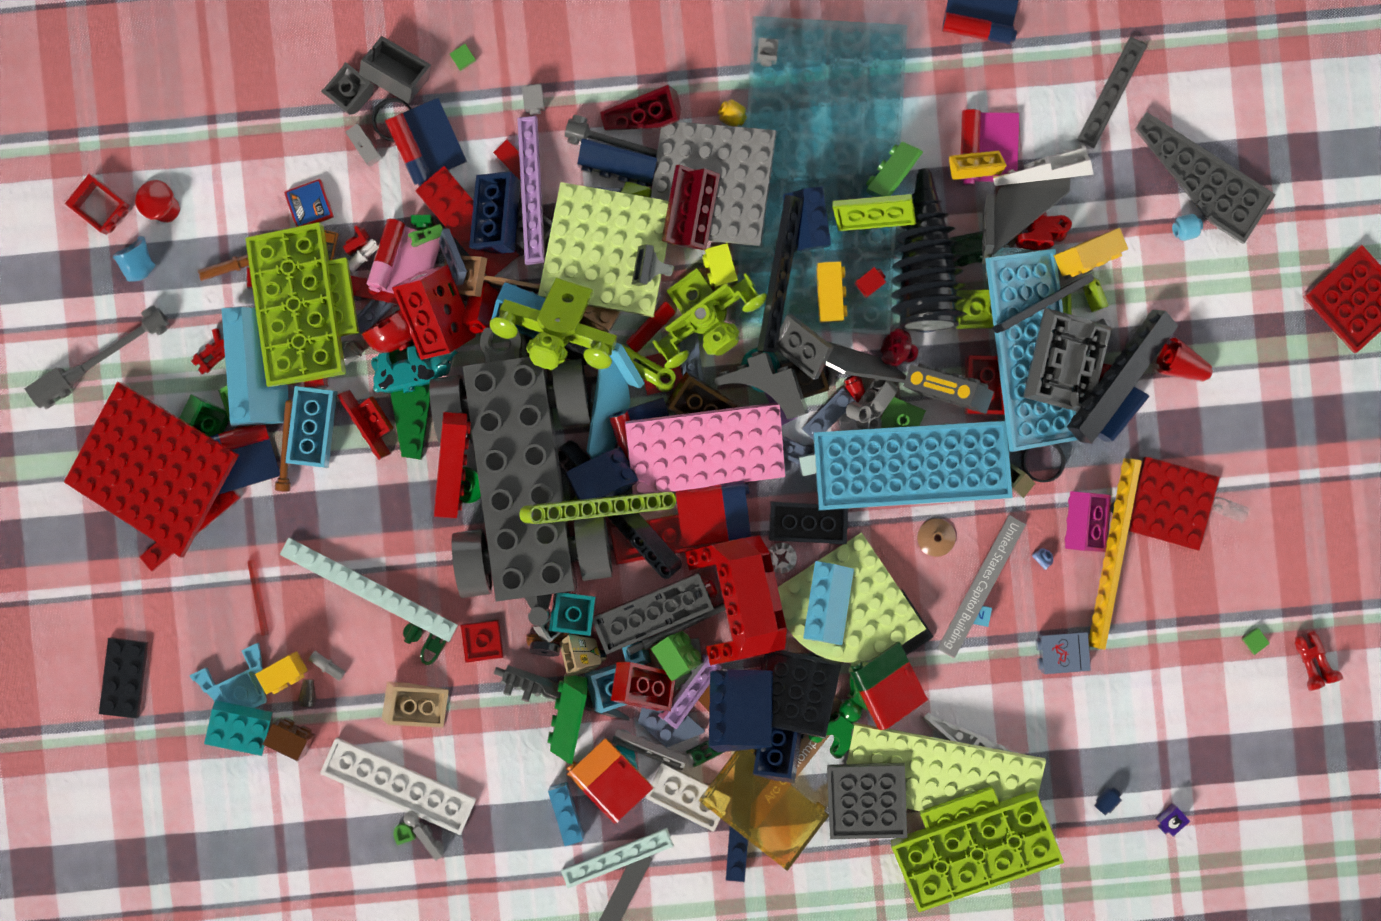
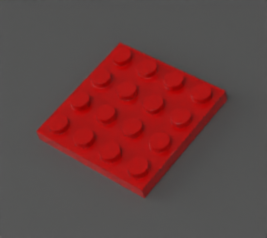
M1360 245L1303 296L1354 354L1358 353L1381 332V265L1363 245Z
M1144 456L1128 531L1200 551L1220 477Z

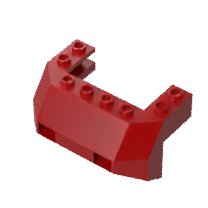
M760 535L685 552L689 571L714 565L717 567L733 641L706 646L710 665L736 661L785 649L787 627L771 555Z

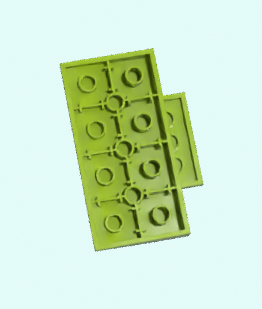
M318 222L246 237L267 387L346 374L341 337L359 333L348 259L344 257L329 261L324 226Z
M989 786L921 810L920 815L926 828L907 834V838L890 840L891 848L918 912L1064 863L1036 790L999 802L993 786Z

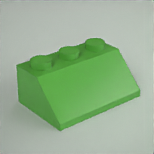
M903 141L899 146L895 144L889 152L892 156L888 161H882L877 168L880 172L876 177L872 175L865 184L868 186L866 192L872 197L891 196L922 155L923 151Z

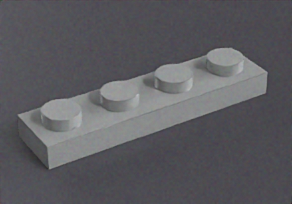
M617 729L612 739L614 744L683 770L688 760V757L680 751H672L659 743L654 744L649 742L647 738L634 736L624 729Z

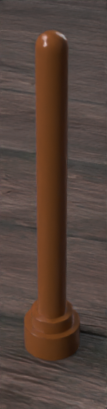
M291 400L285 402L280 477L275 482V490L280 492H288L291 489V482L287 478L288 463H285L293 404Z

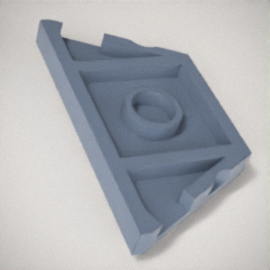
M642 708L638 723L666 748L705 732V729L688 714L677 729L658 716L659 713L663 714L664 711Z

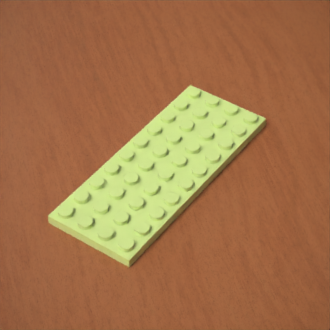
M854 722L846 764L905 763L906 809L921 811L989 786H993L999 802L1036 790L1039 794L1046 759L898 730H879L876 726Z

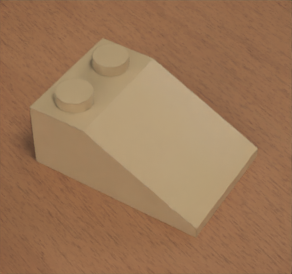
M387 682L382 720L388 725L443 728L449 690L411 683Z

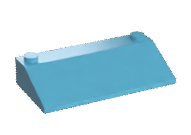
M250 307L221 308L231 427L284 423L285 402L289 400L288 385L267 387L256 309Z

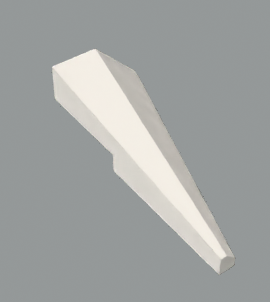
M1082 143L1078 145L1079 149L1069 151V149L1063 150L1061 154L1050 155L1024 165L1022 170L1014 171L1012 169L1008 171V174L993 176L995 186L1094 175L1087 148Z
M927 713L923 718L945 740L1013 752L1003 745L995 744L985 737L962 727L952 725L944 719L941 720L932 716L930 713Z

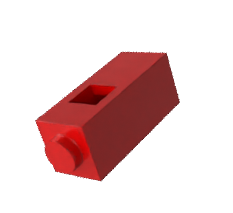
M483 282L481 297H468L462 324L473 334L483 332L485 328H490V320L492 319L498 292L487 282Z

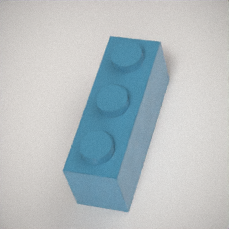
M564 782L549 787V797L564 846L583 841L585 836L569 783Z

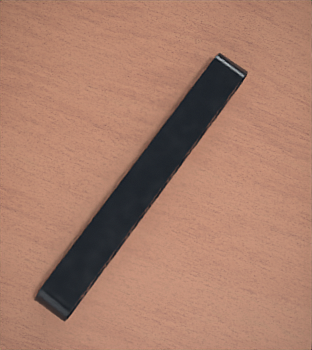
M572 440L567 441L558 448L560 464L566 471L591 460L577 443ZM639 513L607 516L662 578L669 579L681 569V560Z

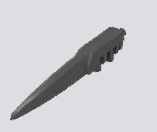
M510 665L507 666L506 670L498 667L495 668L494 674L502 677L500 684H506L503 694L511 696L514 687L517 688L516 690L524 691L521 700L529 702L531 694H535L534 696L537 697L542 694L543 697L556 700V697L560 698L561 692H558L559 682ZM587 695L584 710L629 721V717L617 709L603 713L594 711L591 697Z

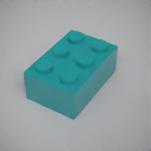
M215 700L204 744L262 756L265 747L262 744L268 734L273 712Z

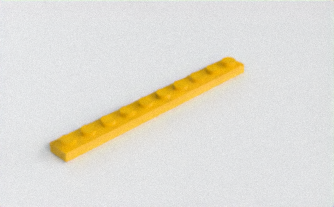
M1123 458L1098 594L1088 637L1089 646L1106 650L1141 460Z

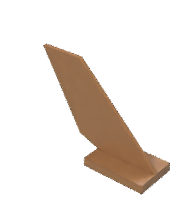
M461 256L467 273L463 285H456L460 295L481 297L483 282L502 287L506 282L526 291L539 293L540 285L484 276L487 258Z

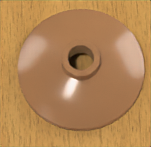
M936 518L926 521L920 527L917 540L923 552L930 556L940 557L952 550L956 541V535L953 527L947 521ZM936 534H939L941 536V539L938 542L934 540V536Z

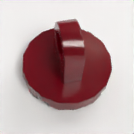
M896 328L895 331H890L882 342L881 352L883 357L881 356V359L887 365L895 367L902 362L910 363L918 356L917 346L912 344L911 335L904 329Z

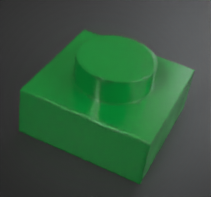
M411 215V223L416 225V228H428V225H433V217L431 215Z

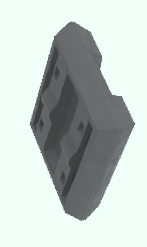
M1045 308L1023 397L1078 412L1082 403L1087 400L1094 387L1099 383L1111 326ZM1088 350H1090L1089 357L1086 356ZM1081 376H1084L1083 383H1080Z

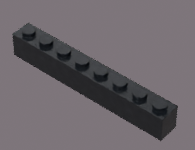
M1152 310L1147 315L1145 321L1136 330L1131 340L1127 342L1123 351L1116 357L1112 366L1105 372L1103 378L1094 387L1087 400L1082 403L1081 408L1071 418L1067 428L1079 442L1092 444L1174 333L1178 325L1167 311Z

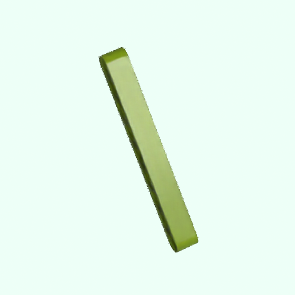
M656 492L526 505L520 510V519L524 523L543 524L672 509L675 506L676 496L672 492Z

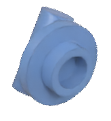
M1041 548L1032 554V557L1044 570L1053 564V555L1049 550Z

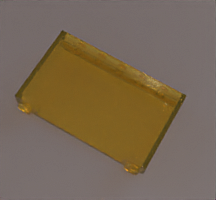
M754 749L735 751L698 801L788 871L829 817V814L824 811L826 807L818 801L813 803L788 782L775 781L754 775L753 770L756 758L753 754L755 752Z

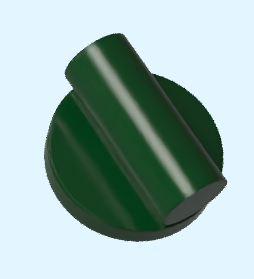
M412 623L406 625L403 630L404 642L408 644L417 642L422 637V628Z

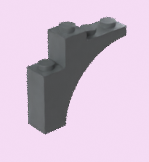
M763 351L752 353V357L747 359L749 367L747 364L736 367L737 371L732 373L729 370L718 374L719 377L714 378L715 385L720 387L728 384H747L761 389L780 405L787 419H793L809 413L795 369H789L786 366L777 369L778 373H775L769 353H763Z

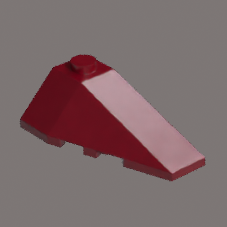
M666 85L600 112L605 131L662 128L679 121L681 105L677 91L670 85Z

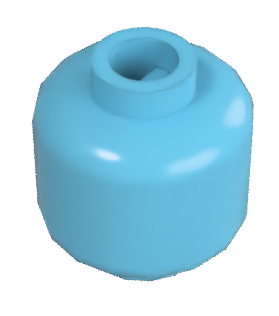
M1195 214L1179 216L1172 225L1174 236L1182 241L1197 238L1203 229L1202 220L1198 219Z

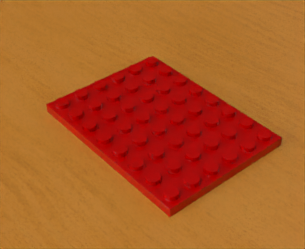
M117 381L64 483L172 553L184 558L239 455L127 385Z

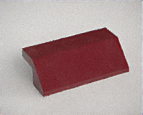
M680 164L675 165L662 242L679 247L707 249L720 178L719 173L705 168L695 170Z

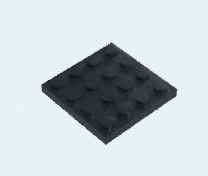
M784 650L765 654L761 670L773 672L772 727L826 739L842 663Z

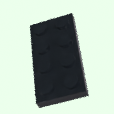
M108 638L99 714L139 718L148 642Z

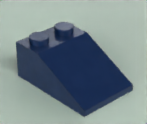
M621 447L605 452L565 473L578 500L614 496L630 490L638 481L636 474L630 469V463Z

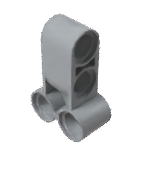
M874 379L859 402L848 404L846 408L847 417L856 420L857 427L862 430L880 429L882 423L879 417L897 393V386L892 381Z

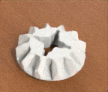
M777 543L769 548L774 572L786 573L795 567L797 561L796 552L789 544ZM785 551H787L785 553V558L787 559L788 563L782 561L777 566L778 558L774 554L776 553L782 555Z

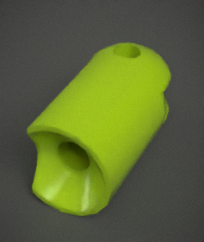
M1094 278L1092 282L1082 287L1092 313L1109 306L1098 279Z

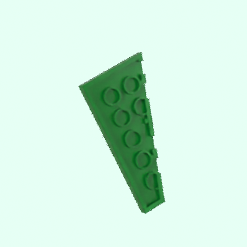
M408 342L410 344L408 347L415 346L414 342ZM407 348L402 351L396 349L389 352L392 365L400 360L408 359ZM430 383L414 387L415 391L403 393V390L391 393L401 457L422 460L430 408Z

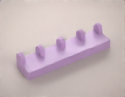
M705 654L702 655L703 663L692 670L693 673L685 684L682 683L680 685V691L672 700L671 711H664L663 714L659 713L658 715L675 729L679 727L709 686L710 671H717L722 668L719 664L710 665L709 658Z

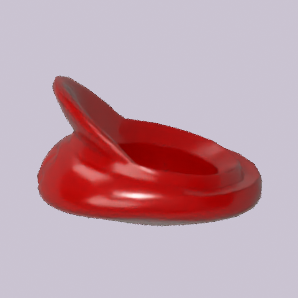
M147 181L136 193L135 204L138 211L144 217L168 223L175 220L179 215V203L174 197L171 188L163 181Z

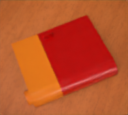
M606 737L581 761L577 763L573 761L566 768L568 770L566 775L614 824L654 788Z

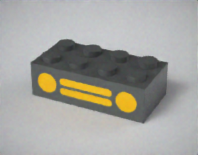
M921 363L918 366L910 365L903 385L920 395L984 414L988 411L994 393L987 389L988 385L980 383L977 379L970 377L966 379L956 373L951 375L942 369L935 368L934 370Z

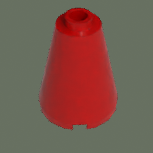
M1171 338L1172 342L1169 345L1165 344L1159 352L1156 364H1159V369L1156 368V370L1163 375L1201 382L1208 380L1212 376V365L1178 338Z

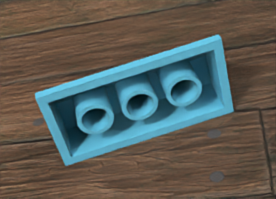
M815 561L804 639L837 645L843 644L854 573L853 568Z

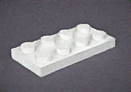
M661 763L651 784L654 788L645 796L646 799L713 832L731 798L730 795L664 763Z

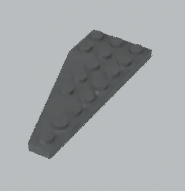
M1146 112L1134 130L1206 219L1218 229L1244 244L1276 194Z

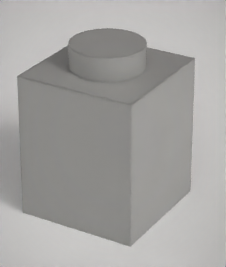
M541 84L522 86L526 113L539 115L541 111H545Z

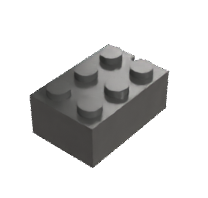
M381 36L372 46V50L370 49L361 60L359 75L403 101L410 103L428 81L431 64Z

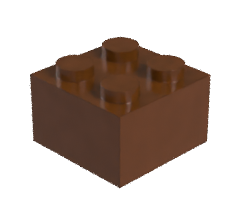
M281 718L272 724L262 745L298 762L307 754L316 734L312 733V730L306 726L299 727L295 725L292 719Z

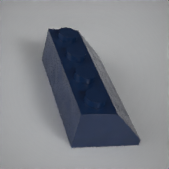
M582 138L577 165L581 168V171L592 174V171H595L604 178L613 176L623 183L632 181L638 185L652 187L658 160L655 157Z
M511 171L476 175L469 245L471 249L495 254L515 252L521 180Z

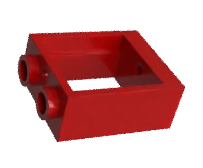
M90 174L86 176L65 202V205L105 235L115 230L116 223L120 218H124L127 215L128 208L131 206L99 179ZM97 186L119 203V206L103 225L80 208Z

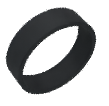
M388 98L381 101L375 107L372 114V124L375 131L383 139L394 142L393 138L382 135L377 128L376 117L379 110L391 102L402 103L409 110L412 108L401 99Z
M1057 444L1052 446L1060 454L1061 466L1057 474L1048 480L1036 479L1028 472L1026 455L1030 449L1024 450L1021 459L1022 468L1032 480L1036 482H1051L1062 474L1066 459L1063 450Z

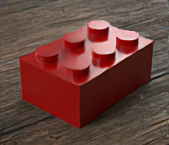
M966 356L965 378L969 379L970 377L979 380L980 383L988 385L987 389L994 393L986 414L964 408V414L1005 415L998 356Z
M617 662L611 701L655 711H671L675 680L671 681L663 669L633 662Z

